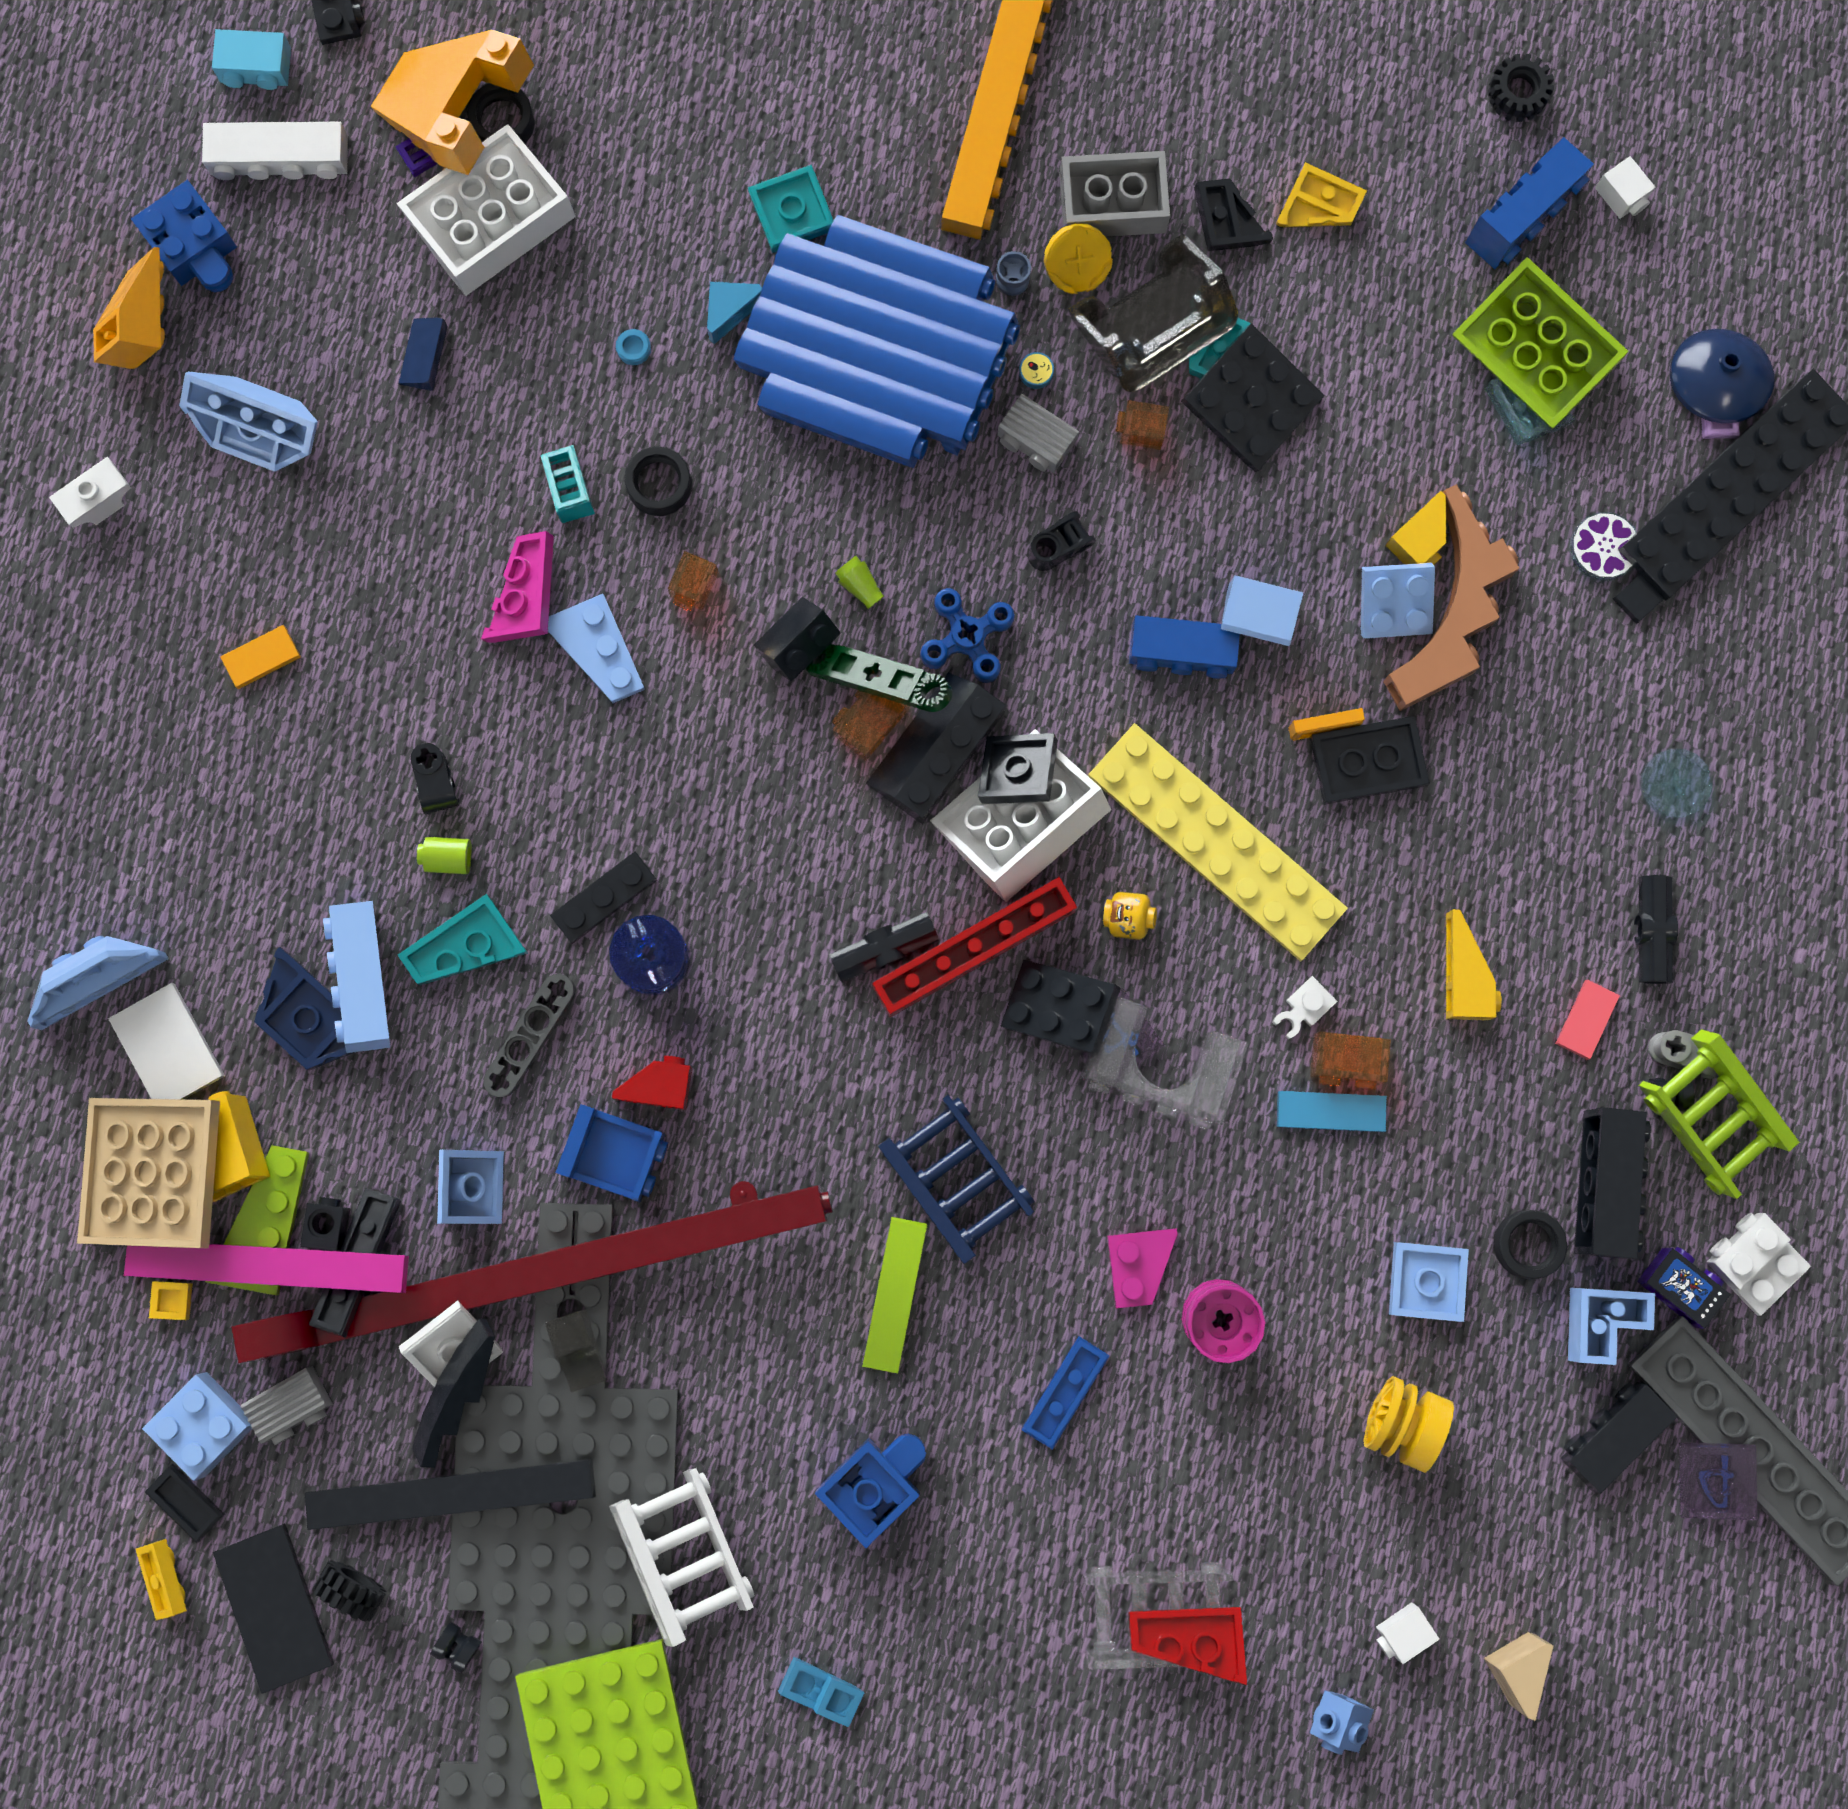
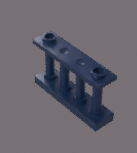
M949 1095L942 1099V1102L947 1107L946 1111L904 1142L899 1140L894 1144L888 1138L878 1148L956 1255L965 1264L976 1256L972 1248L976 1246L975 1242L1020 1208L1026 1216H1030L1034 1213L1030 1205L1035 1201L1023 1185L1016 1188L966 1120L970 1113L958 1097L952 1101ZM957 1121L969 1138L924 1172L920 1169L915 1173L907 1162L912 1158L911 1154ZM978 1150L990 1168L944 1201L942 1198L936 1202L928 1191L934 1187L932 1183ZM1000 1179L1012 1197L969 1229L963 1228L958 1232L950 1221L955 1216L954 1212Z

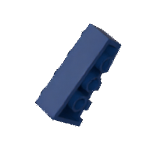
M1563 137L1535 164L1531 170L1533 172L1531 175L1526 172L1509 193L1505 192L1490 211L1487 209L1479 217L1465 243L1492 268L1496 269L1502 262L1509 265L1522 251L1519 245L1526 238L1530 242L1533 241L1543 230L1545 225L1541 222L1548 215L1554 219L1567 205L1568 202L1564 199L1571 192L1578 195L1591 179L1587 177V174L1594 163Z

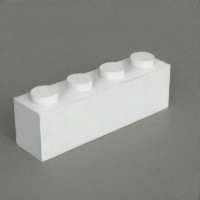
M341 122L203 123L202 163L210 175L217 179L232 180L235 175H248L256 180L267 179L269 175H282L288 179H301L306 174H316L323 179H334L337 177V174H347L348 135Z

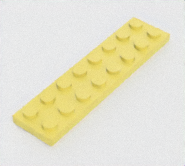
M1134 723L1088 774V777L1300 962L1348 909V907L1137 724Z

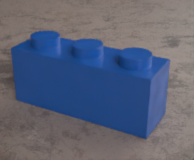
M1135 615L1132 623L1129 664H1137L1136 669L1152 672L1157 671L1158 667L1171 668V672L1178 675H1190L1192 670L1206 671V676L1210 678H1226L1227 674H1233L1237 668L1240 634L1222 630L1221 624Z

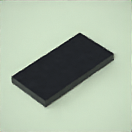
M285 1523L213 1552L261 1694L334 1665Z

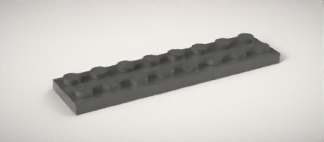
M1677 1316L1628 1364V1367L1678 1416L1677 1419L1718 1463L1720 1451H1728L1731 1454L1730 1468L1737 1471V1477L1734 1480L1833 1585L1839 1586L1848 1577V1491L1683 1316Z

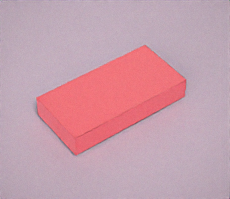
M1585 980L1555 1044L1587 1060L1591 1059L1620 995L1590 980Z

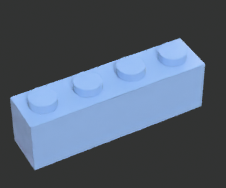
M373 901L329 906L330 918H323L325 940L333 939L334 952H327L329 974L336 973L338 986L331 987L333 1008H341L342 1021H335L337 1043H345L346 1053L390 1048Z

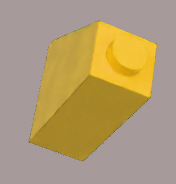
M229 1091L218 1092L208 1098L209 1100L220 1101L213 1202L270 1177L246 1096L232 1095Z

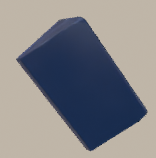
M413 319L399 385L433 391L448 327L444 319Z

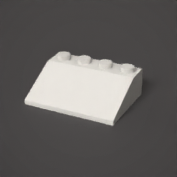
M509 124L482 142L485 148L469 175L445 168L397 203L424 243L465 296L576 217L568 196Z
M1034 729L1030 734H1040V733H1039L1037 730ZM1057 749L1049 802L981 804L978 798L981 778L979 777L930 821L976 873L1007 902L1110 812L1111 808L1101 787Z

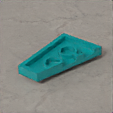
M485 894L399 953L398 957L418 985H423L528 954V952L489 895Z

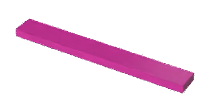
M209 1244V1248L127 1245L124 1276L406 1293L409 1256Z

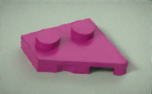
M1177 1228L1107 1236L1116 1309L1153 1304L1178 1234Z

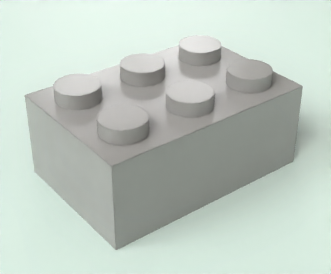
M1165 151L1062 157L1059 178L1063 227L1074 223H1085L1098 228L1105 237L1166 233L1170 219Z

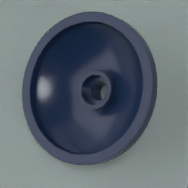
M1709 329L1693 334L1679 346L1670 364V382L1678 400L1690 412L1711 422L1726 424L1747 420L1756 415L1765 406L1773 392L1775 378L1769 357L1751 338L1732 330Z

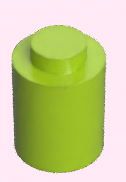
M426 837L424 844H418L417 864L423 865L424 872L469 874L472 853L471 840Z

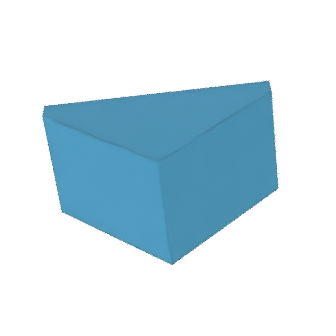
M710 282L707 331L709 340L713 344L717 343L752 312L762 291V287L759 284Z

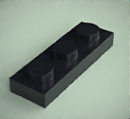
M634 851L550 914V916L570 943L573 944L655 883L657 879L636 851Z

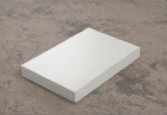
M174 983L168 984L108 1018L151 1099L184 1100L225 1077Z

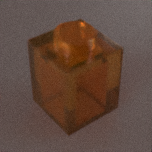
M1128 400L1125 412L1118 411L1115 432H1121L1120 443L1161 450L1169 407Z
M684 551L667 588L670 597L674 598L673 603L688 611H692L693 607L702 610L719 574L717 564Z

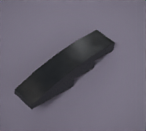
M478 1319L455 1350L433 1389L422 1414L412 1447L420 1467L435 1468L442 1436L457 1435L465 1402H480L495 1340V1335L486 1319Z

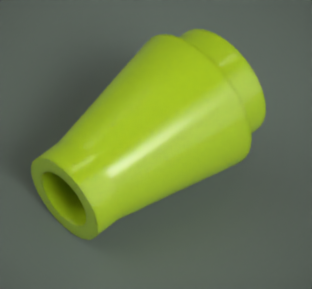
M855 556L835 572L840 579L838 583L860 600L867 609H870L884 597L865 560L861 562Z

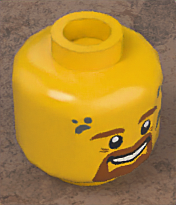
M1117 892L1112 900H1106L1103 925L1109 928L1113 937L1140 940L1146 936L1148 929H1155L1157 908L1151 907V902L1147 895Z

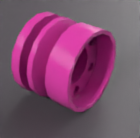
M1214 1279L1202 1282L1190 1292L1183 1304L1181 1320L1185 1334L1201 1354L1213 1361L1232 1363L1244 1360L1256 1351L1263 1339L1265 1319L1262 1307L1252 1294L1232 1281ZM1218 1310L1230 1315L1225 1318L1227 1325L1224 1327H1220L1218 1323L1212 1324V1321L1217 1319L1215 1312Z

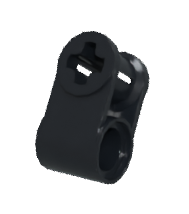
M1078 511L1064 516L1054 525L1038 533L1033 538L1028 552V560L1035 569L1039 571L1050 570L1067 559L1079 555L1095 544V537L1093 535L1089 536L1079 520L1081 516ZM1040 546H1046L1053 551L1054 555L1042 557L1037 553L1036 549Z
M431 743L417 745L410 757L417 783V794L423 813L426 815L459 806V798L456 799L453 789L455 783L450 774L444 753ZM430 753L437 759L432 761V767L428 769L421 763L426 761V755Z

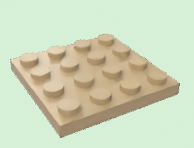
M89 1098L77 1243L209 1248L220 1101Z

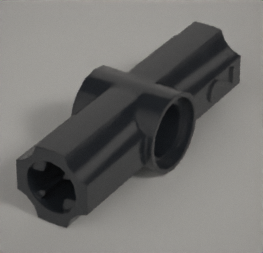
M1666 875L1641 876L1638 883L1639 913L1634 920V925H1638V937H1634L1636 945H1639V983L1670 984L1673 983V946L1676 944L1678 937L1677 917L1673 915L1672 877Z
M925 912L893 927L892 925H887L865 935L863 940L834 951L829 956L841 983H844L873 969H884L886 964L895 960L900 962L906 958L905 955L939 941V937L931 918Z

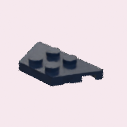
M279 947L275 951L274 957L276 960L270 979L267 978L263 991L264 999L258 1007L254 1022L306 1070L315 1069L355 1053H346L345 1043H337L335 1021H342L341 1008H333L331 991L287 951Z

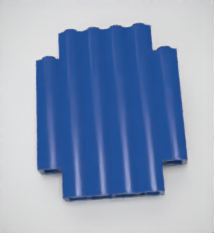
M837 215L829 229L824 246L786 233L778 248L774 264L765 278L760 297L752 309L747 328L738 342L733 360L739 368L767 378L757 404L764 414L914 468L917 460H922L928 448L927 437L940 441L945 451L957 456L961 449L966 450L969 441L973 442L976 439L980 428V421L978 419L982 410L988 409L994 393L993 389H991L996 377L1000 378L1005 370L1007 363L1005 354L1009 345L1016 343L1020 332V325H1018L1014 312L984 302L985 299H990L995 287V280L993 279L990 267Z

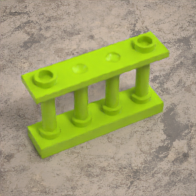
M1701 1029L1691 1038L1699 1049L1697 1051L1698 1056L1663 1087L1645 1081L1638 1086L1646 1095L1644 1098L1646 1105L1655 1114L1661 1115L1707 1176L1704 1179L1707 1186L1717 1195L1725 1194L1738 1199L1742 1194L1732 1182V1179L1767 1147H1777L1790 1152L1800 1142L1721 1035ZM1707 1067L1713 1068L1719 1076L1717 1078L1718 1083L1685 1113L1681 1114L1671 1099ZM1728 1093L1733 1095L1739 1103L1737 1105L1738 1110L1702 1141L1691 1126ZM1748 1120L1752 1121L1758 1128L1756 1132L1757 1137L1722 1168L1711 1153Z

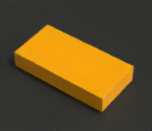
M281 625L220 656L235 687L240 689L301 658L287 628Z
M1363 708L1294 720L1288 727L1290 738L1293 741L1310 738L1312 734L1360 726L1365 717Z

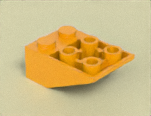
M153 247L128 270L94 327L95 363L135 369L162 348L165 332L161 328L160 315L164 309V296L160 294V281L163 277L164 265L160 261V248Z

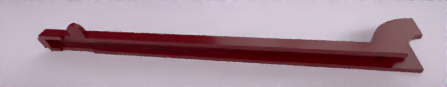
M740 1181L731 1188V1207L406 1286V1293L381 1292L362 1297L346 1338L311 1327L309 1323L315 1309L232 1326L238 1363L265 1360L436 1318L456 1301H459L466 1310L828 1222L826 1214L833 1213L828 1191L821 1193L820 1186L817 1185L759 1200L755 1186L750 1182Z

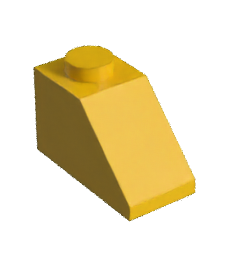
M1442 491L1436 494L1385 545L1403 564L1432 563L1435 565L1442 558L1438 552L1446 544V495Z

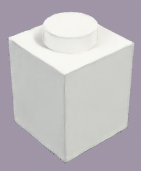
M1631 156L1605 173L1595 187L1619 219L1629 212L1632 216H1635L1645 209L1650 203L1648 197L1656 188Z
M1412 1602L1376 1626L1381 1635L1376 1641L1388 1659L1395 1656L1402 1664L1439 1640V1637L1420 1608Z

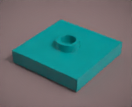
M812 165L748 187L749 196L772 253L778 251L786 233L810 240L829 232L834 220Z

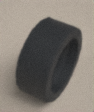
M491 83L476 90L469 100L467 117L481 142L494 134L486 131L481 121L482 112L493 102L504 100L513 102L519 108L521 120L513 130L523 143L526 144L533 134L535 119L530 101L521 89L517 93Z
M653 446L642 449L631 458L625 470L624 482L630 500L638 510L648 515L666 516L675 513L685 505L691 494L692 479L687 463L679 453L668 447ZM656 462L672 466L679 478L676 492L671 497L661 501L646 498L640 492L638 486V478L641 471L649 464Z
M1536 1210L1519 1211L1506 1217L1496 1229L1493 1242L1495 1255L1502 1267L1513 1276L1525 1279L1546 1278L1556 1272L1564 1262L1568 1248L1566 1233L1560 1223L1548 1213ZM1522 1224H1537L1545 1229L1550 1237V1254L1539 1265H1523L1510 1252L1509 1241L1511 1234Z

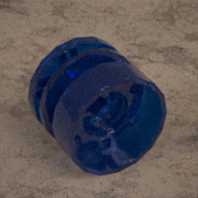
M655 915L636 916L624 922L614 933L609 947L610 963L616 975L635 992L648 996L661 995L676 988L686 976L690 964L689 948L681 933L668 920ZM647 946L650 949L657 947L653 951L654 960L649 961L647 958L640 960L644 955L641 951L643 947Z

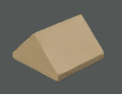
M1528 1632L1488 1655L1484 1660L1509 1704L1526 1718L1535 1721L1553 1645L1539 1636Z

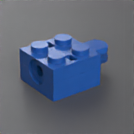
M188 179L131 218L152 248H160V259L180 286H183L194 277H197L201 284L211 292H221L231 285L233 272L224 256L236 249L237 246Z
M907 1433L896 1438L882 1452L868 1438L816 1489L815 1495L856 1539L867 1548L920 1496L919 1490L907 1478L924 1462L926 1456L925 1446L920 1438ZM891 1508L892 1510L885 1516L884 1513Z

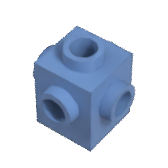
M1325 1690L1320 1705L1314 1712L1310 1734L1322 1739L1321 1746L1331 1752L1340 1755L1343 1754L1344 1750L1359 1753L1361 1745L1367 1739L1368 1725L1374 1709L1343 1694Z

